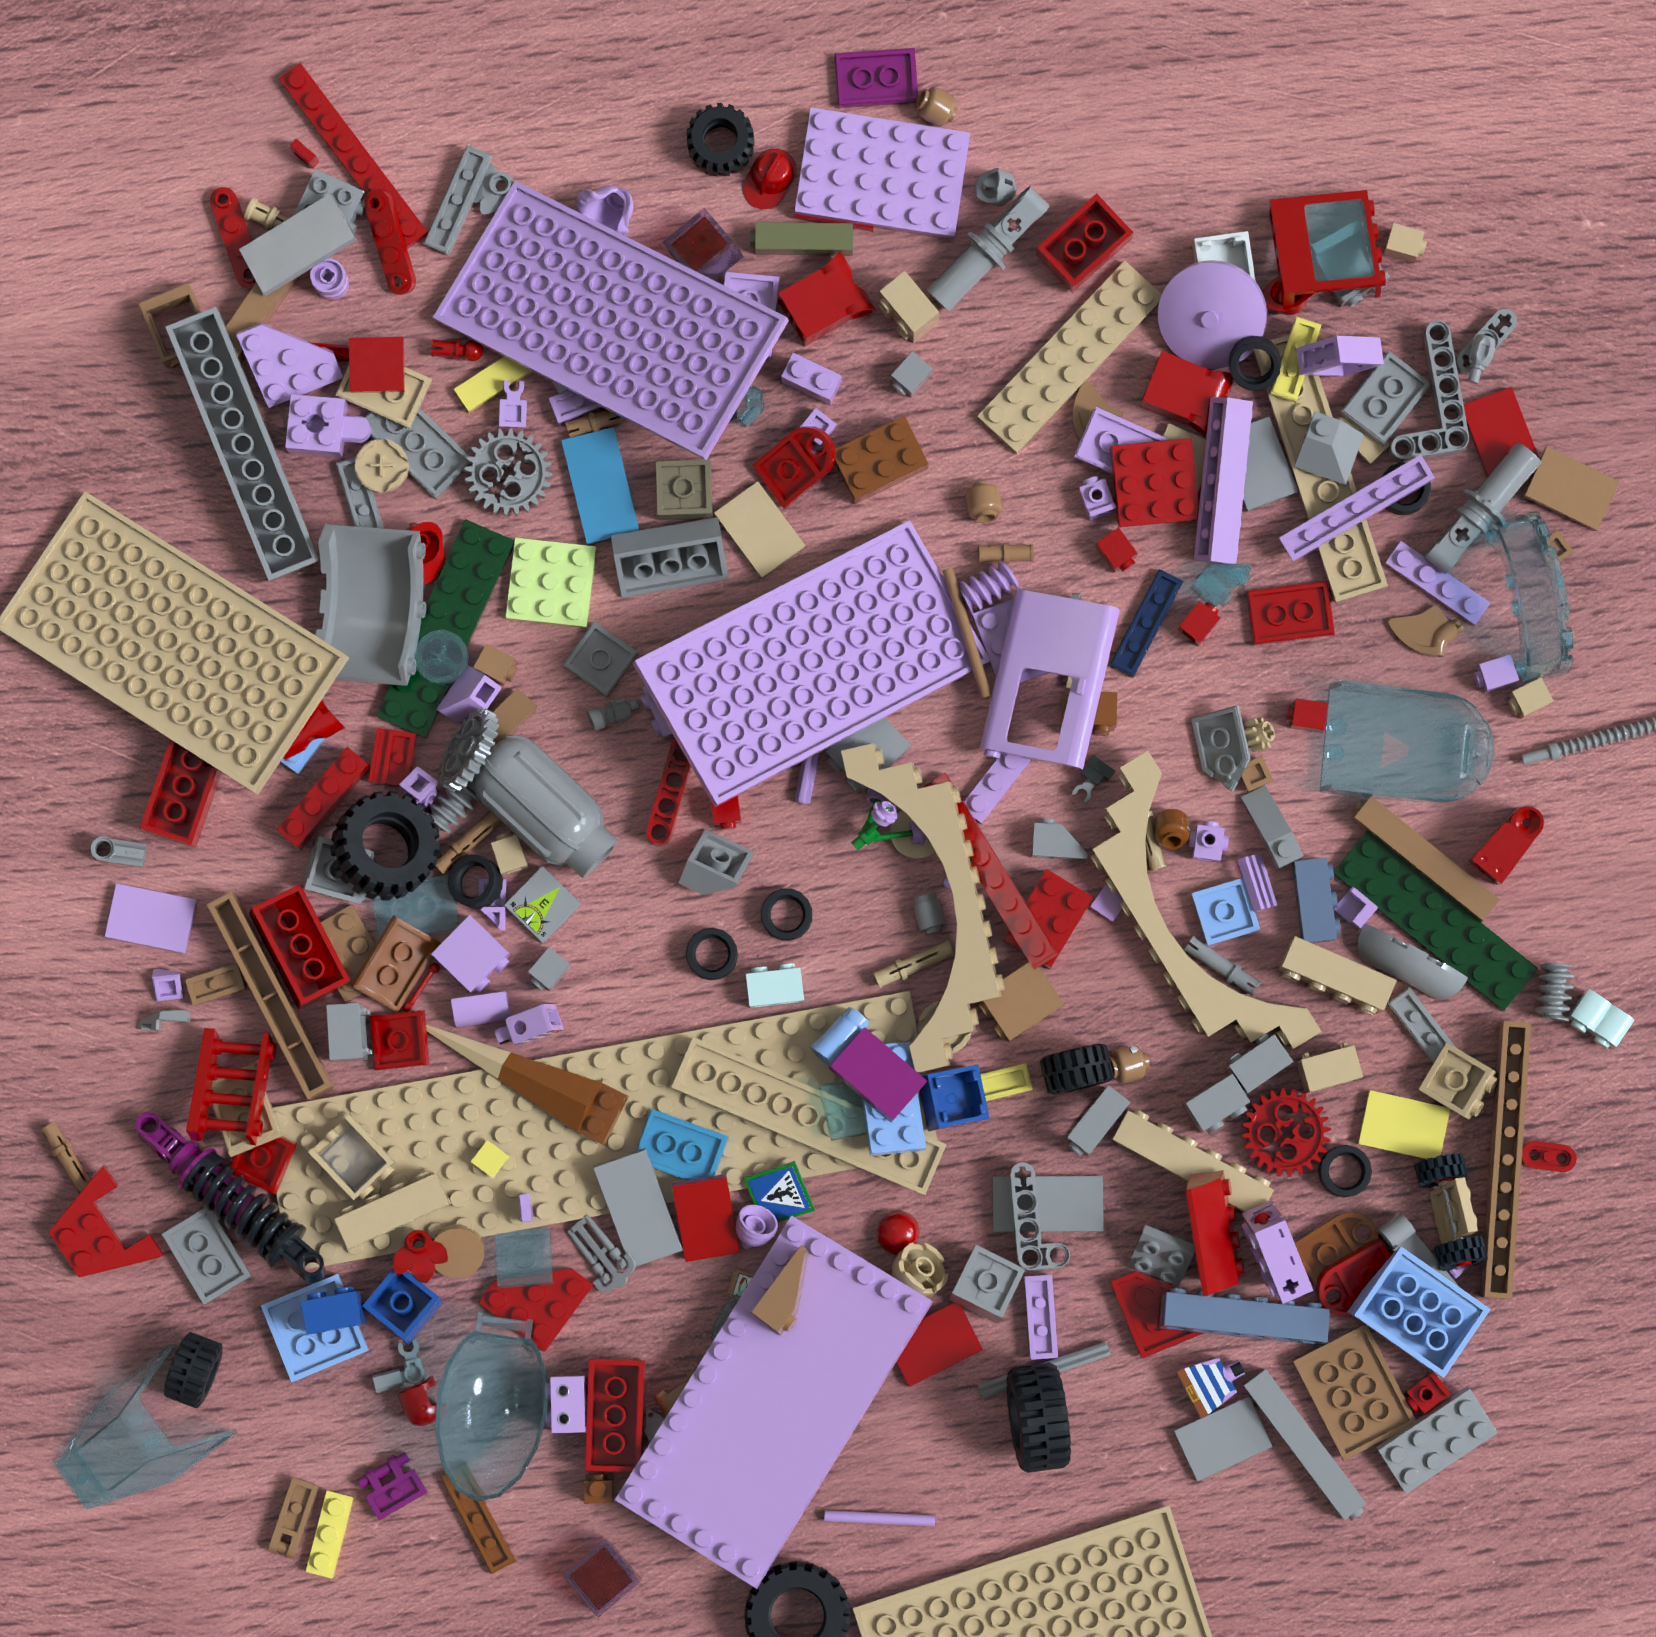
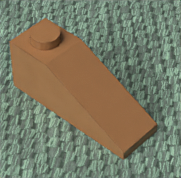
M802 1245L752 1311L755 1317L780 1335L784 1331L789 1332L797 1321L795 1316L798 1313L809 1253Z

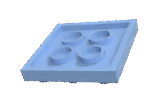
M339 1274L261 1305L291 1383L369 1351L359 1325L306 1335L301 1301H306L307 1295L326 1292L327 1296L335 1295V1289L344 1288Z

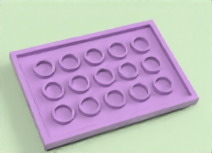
M811 107L794 214L954 239L970 133Z

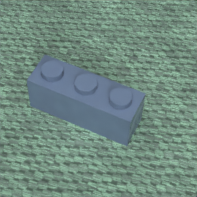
M1327 858L1294 861L1292 869L1301 939L1312 944L1337 940V934H1341L1339 918H1334L1333 907H1337L1336 891H1331L1330 880H1334L1333 865L1328 864Z

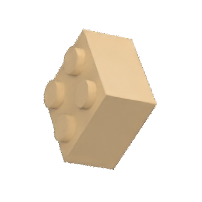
M905 271L879 291L880 311L887 319L892 317L898 325L896 329L905 340L910 338L915 343L939 323V311Z

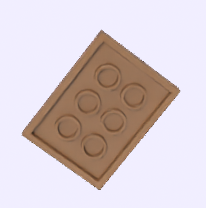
M1365 1324L1292 1361L1342 1461L1390 1438L1416 1420L1370 1329Z

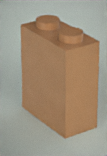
M1029 962L1003 979L1005 990L1001 991L1002 997L977 1003L986 1017L991 1015L996 1022L993 1028L1002 1040L1006 1037L1008 1042L1065 1005L1041 968L1034 969Z

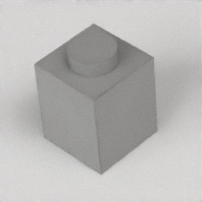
M912 351L891 375L892 387L902 396L908 394L912 398L933 374V368Z
M548 947L528 971L533 976L530 981L542 991L545 987L551 991L572 965L552 948Z

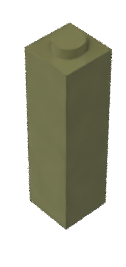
M756 222V229L750 230V247H755L756 255L836 256L842 252L844 256H853V223Z

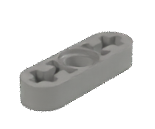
M1498 310L1456 358V366L1461 374H1470L1471 369L1469 366L1467 368L1463 366L1464 360L1462 357L1469 358L1470 347L1477 335H1489L1494 338L1496 350L1514 330L1517 318L1511 310ZM1498 317L1502 319L1508 317L1510 319L1508 321L1510 327L1503 326L1498 332L1502 336L1499 338L1497 333L1493 331L1500 322Z

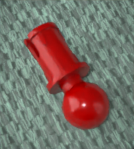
M432 339V347H442L443 350L431 349V357H452L458 361L459 355H461L466 360L474 362L483 355L482 345L473 340L460 345V339H457V342Z

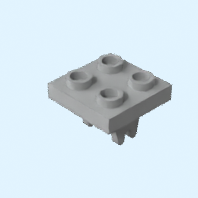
M1157 1224L1154 1228L1145 1225L1131 1255L1128 1267L1179 1286L1195 1253V1245L1185 1241L1187 1237L1181 1234L1180 1238L1160 1231L1161 1226Z

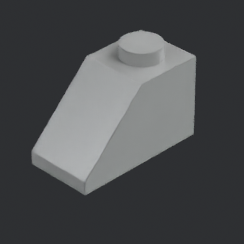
M1041 818L1040 823H1034L1031 858L1087 860V852L1062 824H1056L1055 819Z

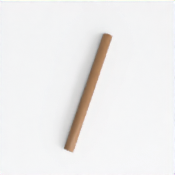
M947 568L942 571L981 699H987L992 697L984 668L953 568Z

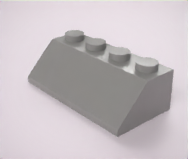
M718 517L611 535L622 598L729 579Z

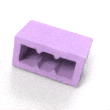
M506 991L451 999L454 1021L457 1028L503 1022L511 1016L508 993Z

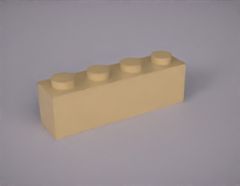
M430 1171L424 1172L414 1177L415 1183L408 1186L404 1182L391 1187L389 1189L391 1193L382 1198L379 1194L365 1199L366 1205L355 1209L354 1205L339 1211L340 1217L334 1220L347 1249L351 1250L450 1205L451 1202L437 1173L431 1175Z

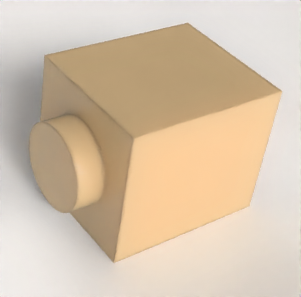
M1393 223L1383 254L1415 263L1418 255L1423 257L1427 241L1423 240L1425 231Z
M1542 677L1512 691L1509 694L1510 700H1508L1513 714H1519L1521 719L1554 702Z
M511 832L496 836L497 841L492 842L491 845L502 876L529 868L517 835L512 836Z

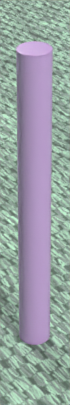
M825 1510L824 1521L935 1526V1515Z

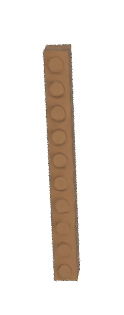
M1499 1022L1496 1072L1498 1073L1495 1076L1498 1079V1083L1494 1088L1484 1244L1488 1260L1482 1263L1480 1297L1512 1299L1531 1034V1023Z

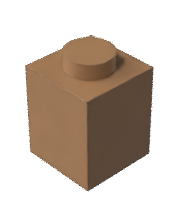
M488 644L484 646L473 667L503 686L507 680L510 682L513 680L518 670V667L515 666L517 663L515 658Z

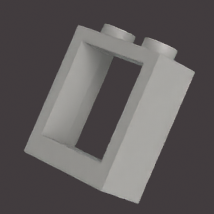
M1108 1085L1067 1136L1066 1140L1070 1142L1067 1147L1078 1156H1081L1083 1153L1086 1156L1090 1155L1130 1104V1101Z

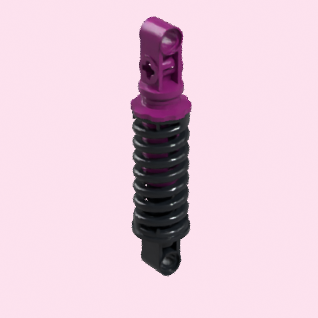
M145 1112L137 1118L136 1129L140 1140L149 1146L159 1158L170 1164L168 1170L172 1174L180 1176L178 1183L180 1190L192 1192V1197L197 1202L203 1201V1207L207 1211H214V1217L218 1220H224L225 1226L228 1229H235L236 1235L240 1239H246V1243L250 1248H257L258 1254L267 1261L271 1268L284 1262L308 1283H317L322 1280L325 1275L323 1258L302 1240L306 1232V1227L298 1222L292 1223L288 1220L289 1215L286 1212L280 1213L274 1219L273 1216L278 1210L276 1203H270L262 1209L267 1201V1196L261 1193L255 1197L256 1186L253 1184H249L244 1188L245 1177L238 1175L233 1178L235 1169L231 1165L222 1169L221 1166L224 1160L217 1154L214 1148L202 1151L195 1141L187 1142L177 1130L167 1125L155 1113ZM146 1124L156 1125L155 1130L149 1133L144 1132L142 1129ZM309 1263H317L319 1268L315 1272H307L305 1266Z

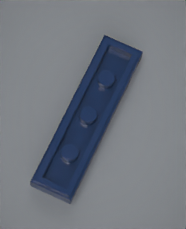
M1161 569L1158 570L1109 666L1134 678L1183 580Z

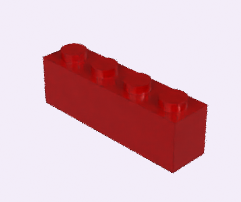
M347 746L278 827L277 831L298 849L302 850L370 770L371 766Z

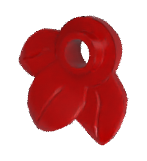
M412 1231L405 1238L404 1247L395 1253L393 1261L394 1271L396 1275L411 1271L418 1281L428 1283L434 1276L435 1264L448 1262L447 1250L443 1244L432 1241L429 1234L425 1231ZM417 1241L423 1242L421 1248H415L414 1244Z

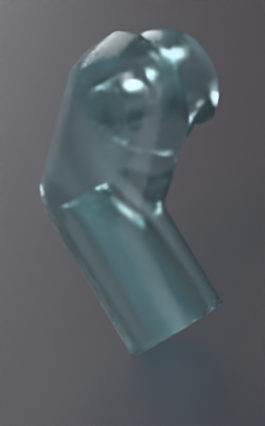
M750 386L745 394L748 409L739 417V420L748 428L765 409L763 393L756 386Z

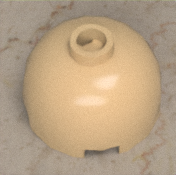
M914 1242L910 1243L897 1254L892 1265V1277L925 1297L934 1295L946 1285L948 1273L945 1274L942 1264L945 1262L943 1256L937 1249L927 1243L923 1245L914 1244Z

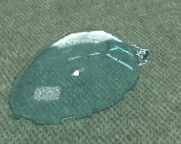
M478 1311L475 1331L461 1341L444 1370L437 1394L435 1426L441 1464L455 1489L475 1501L498 1498L521 1479L539 1446L548 1412V1379L541 1353L533 1340L530 1339L533 1319H527V1321L483 1315L484 1312ZM487 1326L525 1332V1336L522 1339L481 1332V1327Z

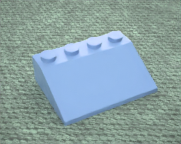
M1399 1246L1363 1288L1348 1310V1313L1426 1368L1444 1378L1490 1311V1308Z

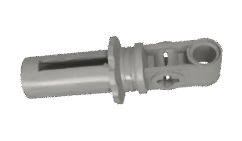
M1031 186L1027 187L993 224L987 222L980 234L976 235L970 231L967 233L968 237L972 240L969 242L970 245L926 289L927 292L950 312L992 267L996 268L995 266L997 265L1002 270L1006 268L1002 261L1003 256L1007 252L1011 253L1014 250L1012 244L1033 222L1038 220L1047 211L1049 204ZM1010 218L1016 220V229H1007L1009 227L1007 221Z
M1516 442L1477 490L1464 489L1463 494L1467 501L1463 504V507L1459 506L1456 513L1459 516L1441 538L1431 546L1424 557L1444 574L1448 573L1479 533L1485 535L1493 521L1499 524L1505 522L1504 517L1501 515V510L1542 463L1541 460L1527 447ZM1463 529L1465 531L1463 533L1465 540L1457 541L1455 539L1457 537L1455 530Z

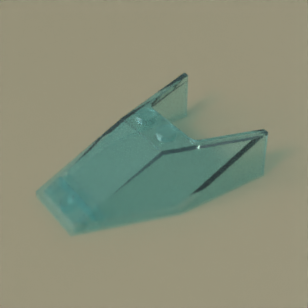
M175 1344L167 1345L111 1389L55 1464L86 1509L172 1483L239 1434L236 1429L181 1446H175L169 1441L141 1401V1393L167 1356L178 1349Z

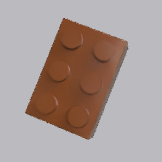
M905 415L835 449L834 463L855 504L927 470L929 464Z

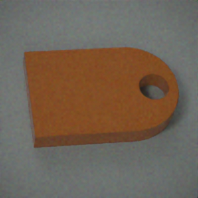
M1349 1212L1334 1217L1294 1243L1308 1277L1315 1288H1317L1318 1279L1328 1266L1378 1239L1379 1235L1370 1219L1362 1214ZM1359 1225H1366L1370 1230V1236L1365 1241H1360L1355 1236V1229Z

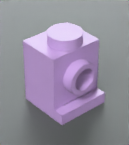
M1094 476L1082 481L1084 486L1079 487V494L1089 521L1115 512L1116 506L1105 479L1099 480L1098 476ZM1099 491L1102 494V498L1095 500L1092 498V493Z
M417 766L399 784L402 797L406 794L412 797L411 803L417 805L420 802L426 808L436 798L438 781Z

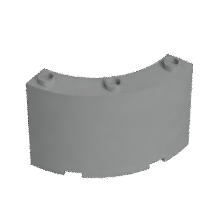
M325 524L318 541L321 573L326 574V589H321L319 613L324 615L322 629H316L315 636L349 657L335 680L407 686L410 676L416 672L415 656L421 618H424L426 614V603L423 601V559L426 547L425 543H421L420 531Z

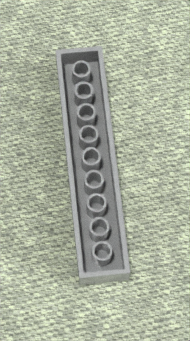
M214 307L166 326L268 581H274L319 563L320 558L219 309Z

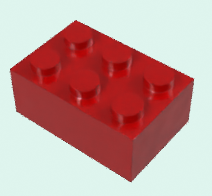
M1096 193L1037 247L1036 255L1073 293L1130 242L1134 232Z
M1046 869L1026 903L1059 955L1094 897ZM1009 930L1003 942L1023 953ZM1058 955L1042 965L1051 969Z

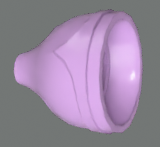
M747 1205L742 1208L735 1224L736 1234L741 1240V1246L744 1249H750L768 1243L774 1237L778 1228V1221L775 1215L759 1205Z

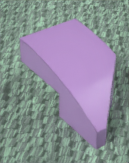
M479 878V896L486 890L489 878ZM503 878V886L499 897L491 905L481 909L500 930H506V907L504 904L507 902V878Z

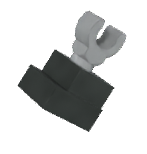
M1093 755L1081 772V775L1087 779L1082 785L1074 788L1072 795H1076L1078 790H1085L1087 797L1083 802L1087 803L1091 798V791L1094 786H1098L1103 778L1109 781L1115 770Z

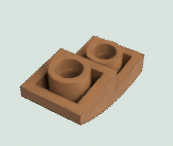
M518 688L493 711L497 715L496 717L499 718L497 722L499 727L495 731L498 735L493 739L495 745L516 733L517 727L537 709V705Z

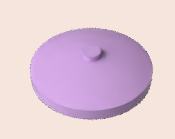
M1201 261L1180 270L1165 287L1158 305L1159 328L1169 348L1178 357L1208 369L1229 367L1230 352L1234 345L1241 339L1249 336H1263L1267 322L1266 302L1258 284L1241 268L1223 261ZM1254 349L1244 352L1239 362L1249 356Z

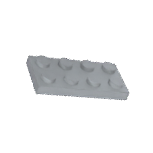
M1466 1386L1376 1446V1449L1404 1493L1407 1494L1498 1432L1471 1389Z

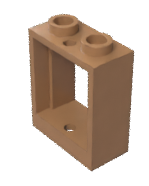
M189 283L139 303L162 363L166 368L169 366L177 368L181 364L176 353L168 355L153 316L189 301L194 314L201 313L202 310Z

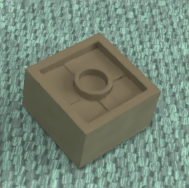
M710 459L656 461L658 519L713 518Z

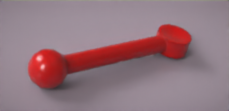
M437 963L430 964V971L410 1001L405 1005L404 1011L409 1012L433 974L439 972L440 966Z

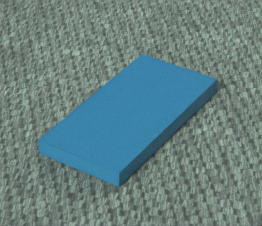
M614 427L561 440L587 546L611 540V535L639 531Z

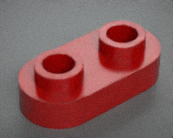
M1531 1141L1526 1143L1522 1150V1162L1531 1169L1561 1173L1568 1172L1575 1166L1577 1161L1575 1151L1567 1145ZM1531 1150L1538 1152L1539 1157L1537 1160H1532L1529 1157ZM1560 1153L1566 1157L1564 1164L1557 1162V1155Z

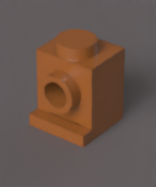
M586 1474V1480L584 1481V1504L613 1503V1474Z

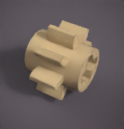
M1262 717L1244 722L1248 748H1252V752L1271 748L1269 742L1275 738V731L1271 723L1268 721L1264 722Z

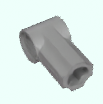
M105 836L96 838L91 844V853L98 862L144 867L147 844L110 839ZM102 843L111 845V852L105 857L97 854V848Z

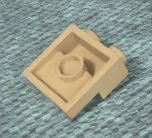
M1446 1042L1418 1090L1470 1120L1472 1115L1476 1117L1481 1112L1484 1106L1481 1100L1486 1091L1491 1093L1496 1087L1498 1079L1495 1076L1498 1072Z

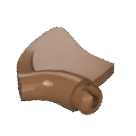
M1085 381L1081 385L1073 407V427L1079 442L1094 407H1098L1120 418L1123 416V412L1109 406L1101 398L1089 381Z
M1436 604L1421 614L1389 620V627L1402 643L1413 651L1429 657H1445L1446 645L1458 637L1457 634L1464 631V627L1459 619H1454L1450 623Z

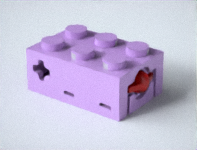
M1271 1200L1243 1212L1242 1216L1245 1223L1241 1224L1242 1230L1252 1245V1248H1250L1256 1263H1259L1262 1270L1260 1271L1261 1277L1266 1287L1268 1286L1273 1297L1278 1296L1282 1304L1312 1292V1286L1287 1223L1273 1201Z

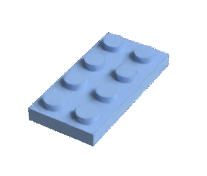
M910 1042L885 1044L914 1069L909 1047L911 1045ZM918 1093L892 1123L862 1098L870 1156L916 1152L926 1149Z

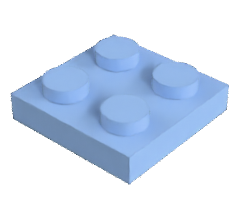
M1243 878L1191 894L1207 946L1260 930Z

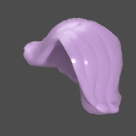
M606 185L595 191L587 189L579 193L578 203H576L577 212L624 236L628 234L629 229L627 226L634 209L632 196L628 190Z

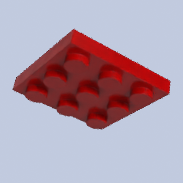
M1192 438L1110 446L1119 528L1198 520L1199 504Z

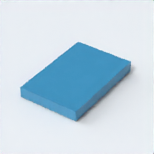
M651 1109L636 1151L646 1148L654 1169L684 1180L715 1176L729 1137Z

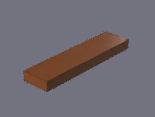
M463 1463L441 1475L440 1478L490 1573L493 1574L515 1562L516 1559L466 1464Z

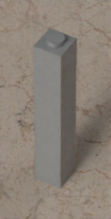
M1262 1369L1242 1384L1243 1388L1341 1519L1346 1520L1349 1517L1352 1521L1364 1512L1362 1507L1367 1503L1268 1371Z

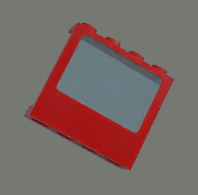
M1367 190L1270 199L1269 217L1283 307L1294 306V297L1300 294L1373 287L1375 298L1380 297L1381 287L1386 286L1385 271L1379 268V263H1382L1381 247H1376L1375 240L1378 239L1377 223H1372L1371 216L1375 215L1374 201L1368 199Z

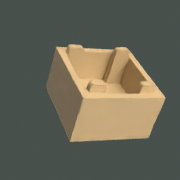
M1347 1042L1339 1044L1340 1049L1313 1057H1310L1308 1052L1301 1055L1302 1060L1296 1062L1304 1092L1311 1093L1363 1078L1355 1046L1348 1047Z

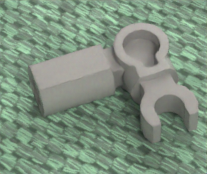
M416 1339L412 1340L414 1348L411 1352H405L403 1344L398 1343V1351L405 1357V1362H403L404 1371L398 1368L372 1375L377 1393L404 1387L406 1382L419 1385L425 1380L426 1371L423 1368L421 1358L417 1357L420 1346Z

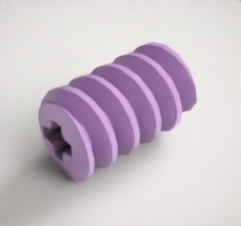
M1003 561L998 562V571L993 566L988 567L989 576L980 571L979 581L974 576H970V586L964 581L959 582L961 597L971 614H973L972 605H975L980 610L983 609L982 600L991 605V595L993 594L999 600L1002 599L1001 590H1004L1009 595L1012 594V584L1017 589H1020L1013 572Z

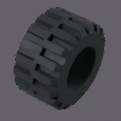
M717 103V107L713 108L710 104L706 106L705 111L702 112L700 109L696 112V118L692 117L689 122L690 127L687 128L686 132L688 152L697 167L700 166L705 173H708V171L712 172L713 176L724 173L725 177L730 176L731 171L735 173L741 171L740 167L742 165L746 166L749 163L748 159L752 157L753 147L755 146L753 127H751L749 118L744 116L742 110L738 109L736 111L733 105L728 104V107H723V103ZM718 127L730 129L737 138L735 145L730 150L722 153L711 151L704 142L706 135L712 129Z
M1099 1043L1045 1056L1040 1060L1047 1093L1052 1095L1107 1083L1114 1078L1107 1045Z
M189 1332L181 1341L172 1360L164 1385V1396L197 1409L204 1402L215 1379L223 1353L222 1343Z

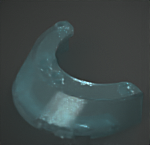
M1537 511L1512 517L1501 523H1492L1488 527L1489 531L1485 534L1488 545H1493L1494 550L1499 554L1507 573L1504 574L1507 590L1512 591L1514 600L1510 601L1513 617H1517L1520 640L1519 661L1515 662V668L1518 677L1523 678V683L1532 682L1541 677L1542 679L1566 675L1573 666L1572 655L1568 656V652L1574 646L1572 629L1570 626L1566 627L1567 615L1570 614L1563 574L1556 549L1549 546L1547 542L1550 541L1549 529L1545 521H1538L1541 519V516Z

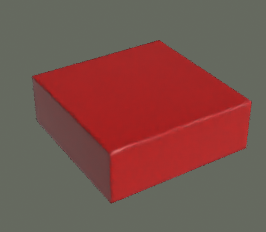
M295 139L290 144L293 154L308 167L313 169L319 163L317 156L298 139Z

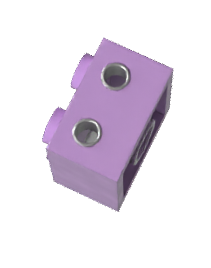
M587 1375L550 1377V1382L545 1385L546 1399H551V1410L546 1411V1426L552 1428V1433L586 1432Z

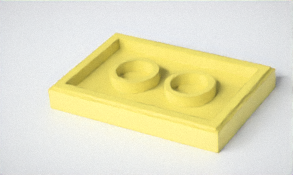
M1369 1090L1358 1144L1422 1159L1435 1158L1441 1155L1450 1108Z

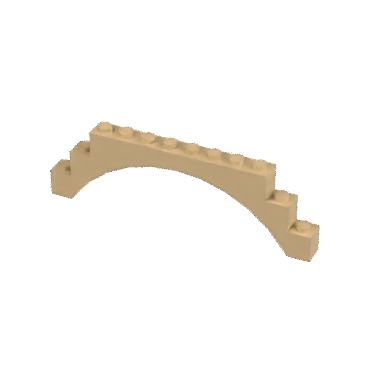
M873 743L842 750L841 754L847 778L881 793L906 812L928 837L943 863L953 893L956 913L955 959L947 989L933 1017L909 1047L916 1072L949 1066V1060L953 1059V1053L950 1043L945 1044L944 1038L976 1031L975 1025H979L978 1015L975 1008L971 1009L970 1004L1002 997L1001 991L1005 990L1002 975H997L994 964L999 963L995 947L990 948L988 937L992 936L989 920L984 921L982 910H986L983 894H978L976 883H980L977 867H971L969 857L974 856L971 841H965L963 830L967 829L964 813L959 814L957 803L961 802L958 786L953 787L952 782H945L919 788V784L923 783L919 767L915 768L914 763L911 762L881 769V765L885 764L881 748L877 749L876 744Z
M1148 750L1119 767L1122 772L1118 775L1125 789L1131 787L1133 792L1105 808L1108 812L1104 816L1112 830L1118 828L1119 832L1092 848L1094 855L1090 857L1097 869L1101 870L1104 868L1109 878L1105 879V882L1114 894L1118 891L1123 901L1119 904L1126 916L1133 915L1138 923L1134 926V929L1142 941L1146 938L1152 948L1148 951L1155 963L1162 962L1167 970L1162 974L1170 987L1176 985L1181 995L1177 996L1184 1010L1186 1011L1190 1008L1196 1017L1191 1021L1199 1034L1205 1032L1209 1037L1236 1020L1238 1024L1234 1028L1242 1040L1247 1038L1251 1043L1278 1026L1280 1030L1276 1033L1283 1045L1287 1046L1290 1044L1291 1048L1294 1049L1322 1032L1306 1007L1267 1003L1238 993L1212 978L1187 956L1169 932L1155 904L1147 874L1145 839L1149 809L1162 772Z

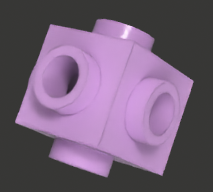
M1203 821L1202 825L1196 826L1195 831H1190L1188 847H1193L1192 860L1215 863L1221 861L1222 851L1227 852L1229 835H1224L1225 828L1219 827L1218 822ZM1204 838H1210L1213 844H1206Z

